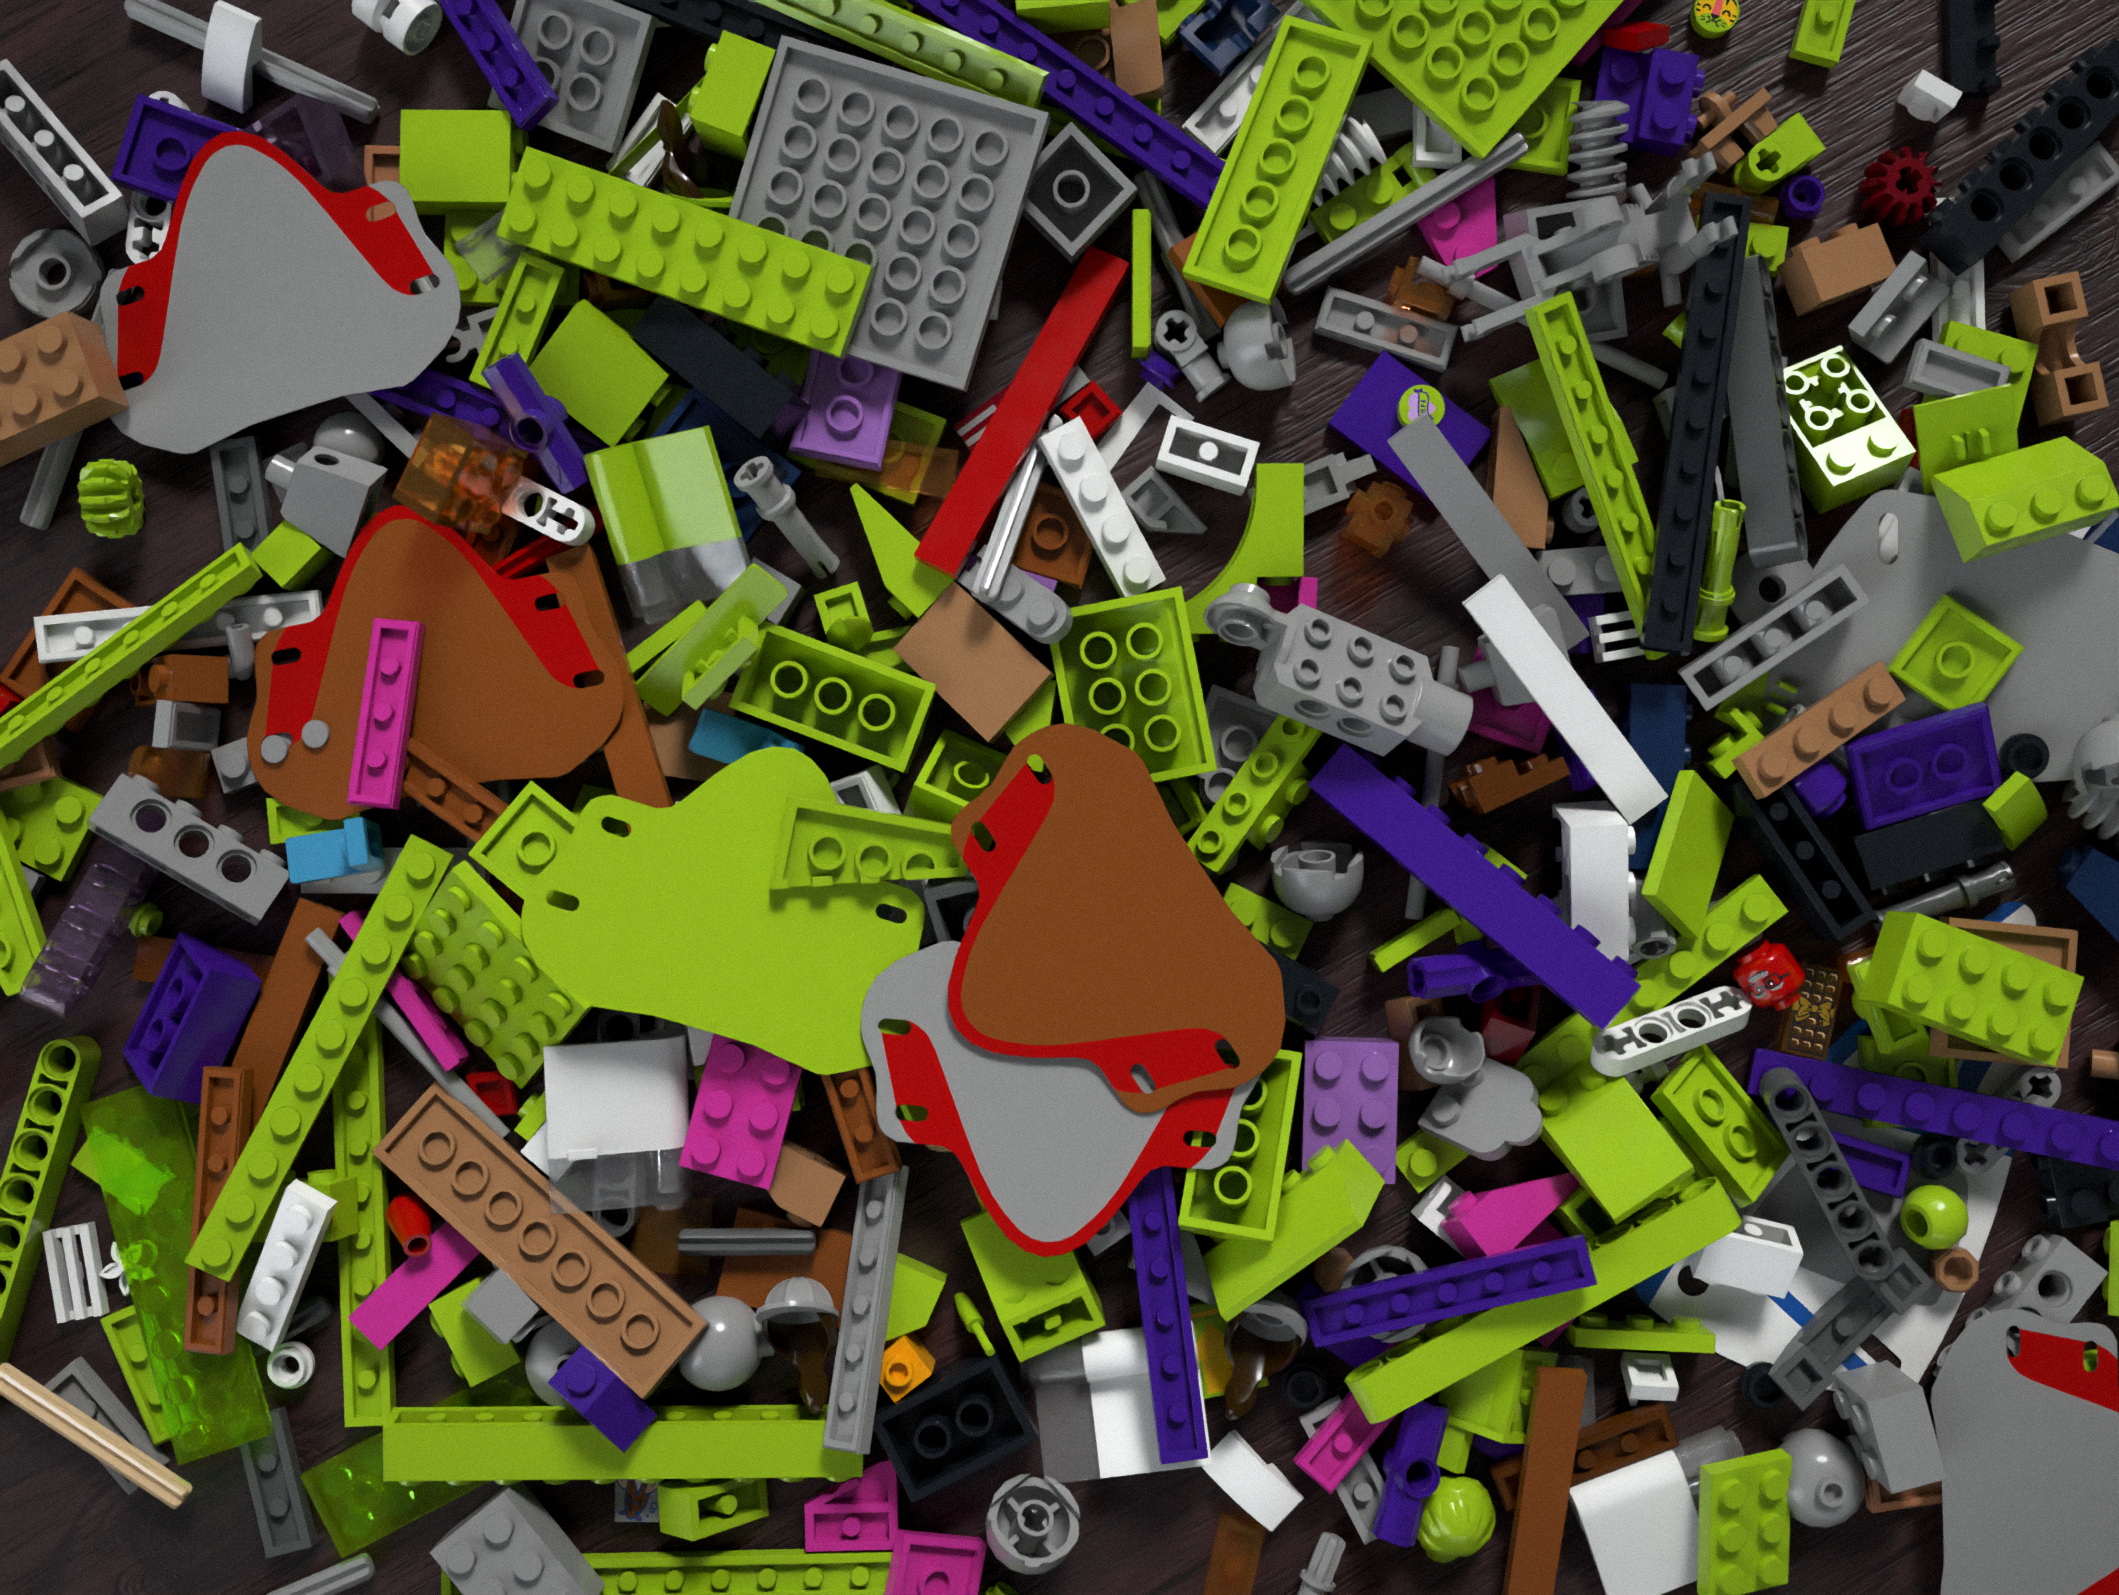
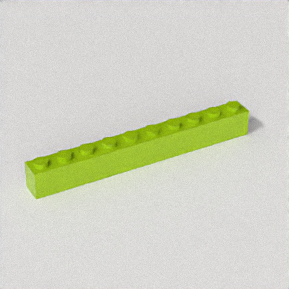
M824 1404L818 1414L810 1412L806 1405L648 1406L657 1414V1417L625 1454L573 1407H393L383 1425V1482L398 1481L399 1484L404 1486H416L426 1481H447L450 1485L461 1486L470 1484L473 1481L492 1480L500 1485H513L522 1480H542L544 1483L551 1485L563 1484L569 1480H590L596 1484H609L617 1479H638V1481L646 1484L659 1483L664 1479H685L690 1483H705L712 1478H732L740 1483L754 1482L759 1478H779L785 1482H799L805 1478L826 1477L833 1482H844L853 1477H863V1454L822 1448L828 1404Z

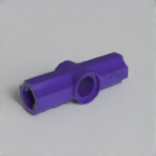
M513 352L481 372L511 418L509 434L512 441L522 450L534 454L558 493L564 495L589 481L590 479L582 457L584 455L567 430L569 418L566 408L559 400L544 394L520 354Z
M1483 940L1466 942L1451 954L1411 958L1406 968L1408 973L1407 986L1414 998L1420 997L1422 1000L1468 994L1471 1001L1482 1003L1496 998L1505 989L1542 984L1500 948L1490 949L1487 942Z
M1426 1398L1404 1411L1396 1444L1386 1452L1383 1458V1470L1387 1478L1372 1533L1377 1538L1407 1548L1414 1546L1426 1499L1437 1489L1440 1483L1441 1473L1436 1462L1451 1410L1448 1405L1431 1398ZM1416 1463L1414 1473L1406 1478L1409 1467Z

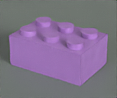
M1299 1036V1052L1302 1053L1298 1080L1295 1170L1300 1173L1309 1166L1307 1164L1308 1160L1323 1146L1328 1144L1333 1149L1347 1138L1385 1180L1384 1184H1395L1399 1043L1391 1038Z

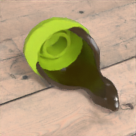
M662 100L660 102L661 109L657 128L659 136L664 143L663 150L665 151L662 175L666 187L663 188V194L728 216L736 187L732 186L721 169L687 147L684 140L682 122L676 108L668 100Z

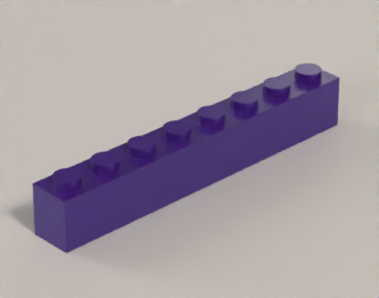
M1344 742L1309 782L1308 786L1311 791L1599 1032L1603 1033L1640 991L1641 985L1635 981L1639 973L1619 956L1616 955L1611 961L1596 948L1601 942L1583 926L1578 924L1573 930L1558 917L1563 911L1545 895L1540 894L1536 899L1521 887L1526 881L1511 867L1503 863L1498 869L1484 856L1489 851L1477 839L1468 833L1463 838L1448 828L1452 820L1433 804H1430L1426 809L1412 798L1416 791L1406 781L1396 774L1391 779L1376 769L1381 764L1380 761L1368 750L1358 747L1354 751Z

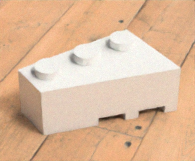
M1607 800L1552 804L1553 818H1558L1561 822L1562 846L1555 847L1556 862L1562 861V890L1558 891L1559 908L1563 911L1560 919L1573 930L1579 924L1592 933L1601 942L1596 949L1611 961L1616 955L1625 961H1629V945H1634L1636 942L1635 921L1632 916L1629 917V900L1635 899L1636 882L1633 872L1628 870V855L1634 854L1636 850L1634 828L1628 826V823Z

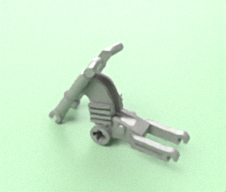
M1712 151L1703 154L1698 159L1694 160L1692 157L1681 163L1683 171L1674 177L1654 200L1651 199L1643 183H1639L1626 191L1632 204L1619 206L1616 196L1604 197L1587 203L1573 211L1572 215L1576 226L1559 229L1553 233V237L1542 241L1524 233L1469 257L1454 260L1453 265L1442 267L1441 272L1445 284H1449L1522 254L1534 288L1535 296L1472 321V324L1460 327L1465 343L1478 340L1491 334L1492 331L1525 319L1523 310L1558 295L1562 289L1570 286L1573 292L1585 289L1591 285L1589 279L1594 278L1596 285L1605 284L1625 277L1653 263L1656 264L1660 274L1664 308L1681 304L1679 274L1685 272L1702 257L1707 256L1717 244L1739 234L1733 216L1727 217L1716 224L1711 222L1703 226V229L1697 233L1688 204L1691 202L1689 195L1693 191L1698 190L1699 186L1712 173L1718 170Z

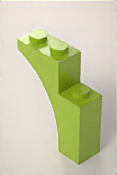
M1304 463L1253 464V492L1249 517L1237 549L1220 574L1204 590L1185 602L1192 642H1199L1200 634H1215L1205 623L1203 618L1205 610L1213 600L1228 593L1230 587L1234 584L1249 583L1257 586V577H1264V585L1284 586L1292 585V577H1304ZM1218 635V641L1227 642Z

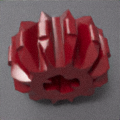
M1910 146L1901 147L1896 153L1890 149L1882 152L1877 157V162H1871L1866 166L1863 172L1866 179L1859 184L1857 191L1869 196L1862 203L1861 209L1874 208L1876 213L1873 223H1880L1887 217L1891 229L1899 228L1904 222L1908 225H1914L1923 219L1924 213H1929L1936 207L1938 202L1934 196L1941 191L1944 184L1932 179L1938 173L1940 166H1930L1928 168L1924 164L1927 152H1920L1913 158ZM1898 184L1902 186V191L1897 188Z

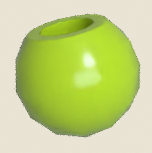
M1942 1185L1919 1186L1903 1200L1900 1212V1222L1906 1235L1926 1249L1951 1248L1967 1234L1969 1223L1967 1205L1955 1192Z

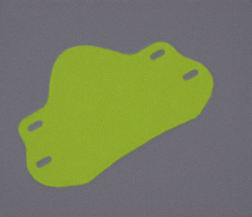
M773 746L750 752L729 764L672 807L654 808L615 795L598 796L590 800L580 813L564 850L533 880L524 900L521 928L523 941L536 965L569 998L571 997L561 984L591 1002L593 1005L590 1007L651 1015L754 1045L815 1074L831 1075L873 1066L861 1035L863 1003L867 991L879 974L897 960L919 951L925 922V908L920 897L911 889L887 881L863 884L860 882L841 883L820 887L799 886L778 890L770 889L788 794L838 803L827 777L811 758L795 748ZM604 816L624 821L630 825L631 833L626 837H620L604 832L599 828L598 821ZM551 890L575 896L579 900V907L574 911H568L551 906L546 901V895ZM880 904L900 908L906 912L907 919L903 923L882 919L877 916L876 908ZM886 1018L882 1019L878 1024L879 1030L886 1034L906 1035L911 1029L910 1023L906 1020Z

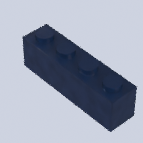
M1629 683L1619 686L1618 729L1669 796L1634 823L1628 824V826L1634 828L1636 838L1635 853L1628 855V869H1649L1677 775L1680 770H1688L1690 766L1691 747L1689 743L1685 742L1686 724H1689L1692 719L1693 702L1691 697H1687V685Z

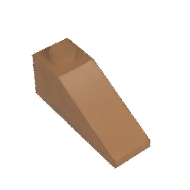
M1500 406L1491 415L1490 431L1493 434L1489 438L1485 492L1533 555L1536 551L1544 550L1545 544L1551 543L1554 531L1553 516H1548V500L1510 407Z
M785 1138L772 1187L770 1190H766L780 1208L788 1211L786 1217L792 1222L806 1228H811L813 1224L822 1227L850 1170Z

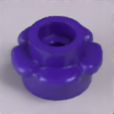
M1809 175L1792 177L1790 183L1784 184L1779 191V202L1784 206V214L1794 220H1799L1801 217L1805 219L1815 217L1820 212L1821 204L1825 197L1822 183L1817 178ZM1800 194L1805 197V201H1798L1797 196Z
M1154 350L1150 352L1145 360L1139 359V363L1145 367L1140 376L1159 391H1162L1166 384L1170 388L1176 386L1173 383L1181 374V371Z

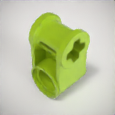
M1798 112L1756 144L1748 152V155L1743 157L1734 166L1731 173L1733 186L1741 195L1746 197L1760 196L1787 176H1792L1820 156L1826 150V147L1800 112Z

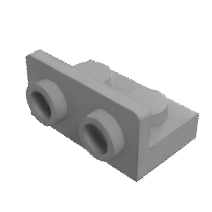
M1910 250L1848 326L1852 341L1885 364L1893 363L1950 294V288L1928 273L1926 259Z

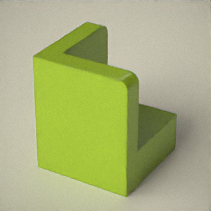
M286 519L251 553L252 559L282 588L294 592H300L337 555Z

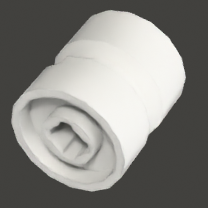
M433 0L352 1V13L375 32L383 33L387 41L406 55L411 56L420 53L429 45L435 37L443 17L442 8Z

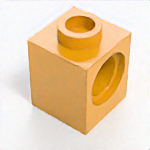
M913 1331L886 1341L884 1345L879 1383L895 1403L933 1373L935 1359Z

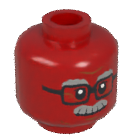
M1767 939L1751 945L1735 958L1738 965L1734 969L1733 977L1744 994L1752 1001L1754 1007L1767 1008L1773 1006L1776 1011H1780L1789 1007L1801 997L1797 990L1805 982V973L1784 944H1770Z

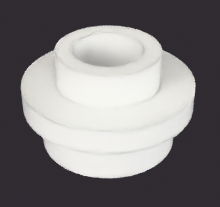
M288 1341L280 1344L270 1353L267 1360L269 1378L273 1383L285 1389H294L302 1386L312 1377L315 1370V1358L312 1351L305 1344L297 1341ZM289 1356L296 1358L298 1361V1371H292L288 1368L286 1361Z

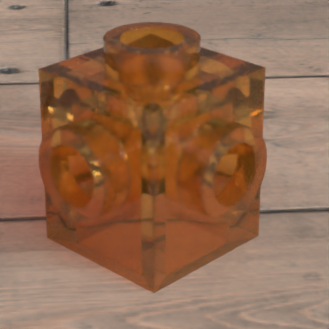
M1373 481L1365 492L1357 488L1344 513L1351 517L1340 536L1374 556L1381 558L1387 552L1393 540L1401 544L1414 522L1407 515L1414 503L1405 499L1407 493L1403 489L1387 481H1383L1381 485ZM1375 512L1381 514L1383 520L1378 519Z

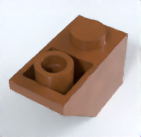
M182 654L153 657L143 664L141 669L130 678V690L135 695V706L154 707L157 700L177 701L203 706L228 703V657Z

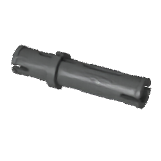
M1998 861L1994 865L1968 875L1962 872L1952 875L1950 882L1883 908L1874 909L1877 916L1872 920L1878 919L1879 921L1874 922L1873 926L1876 932L1880 934L1887 911L1917 912L1934 918L1960 907L1967 910L1978 905V900L2007 889L2015 888V879H2006V877L2013 876V872L2006 862Z

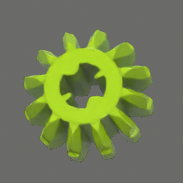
M99 459V462H88L86 467L80 471L81 482L77 485L79 490L77 502L81 505V517L83 520H86L87 529L90 533H95L97 537L124 538L125 535H136L138 529H141L144 523L143 514L146 512L142 480L138 478L136 468L126 460Z

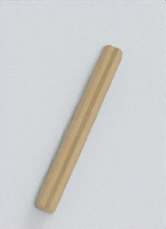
M3 1363L0 1365V1395L172 1509H177L188 1499L193 1489L189 1482L11 1364Z

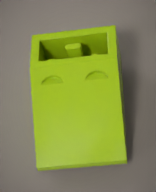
M1841 345L1783 369L1799 485L1819 515L1900 481L1916 450Z
M983 1210L960 1221L1000 1323L1019 1362H1023L1106 1325L1101 1300L1077 1249L1064 1255L1041 1257L1026 1252L1003 1234L987 1210Z

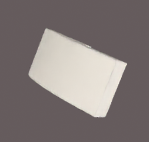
M218 0L214 3L206 35L202 63V96L244 114L253 106L252 66L262 59V18L222 0Z
M1236 1430L1229 1431L1211 1451L1212 1465L1201 1466L1237 1504L1271 1532L1304 1500L1303 1495L1273 1463L1267 1465Z

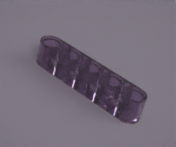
M143 812L136 818L138 827L145 832H157L164 827L162 817L155 812ZM105 840L25 977L20 990L21 1001L69 1020L73 1018L83 1006L131 922L135 911L140 906L160 870L112 842Z

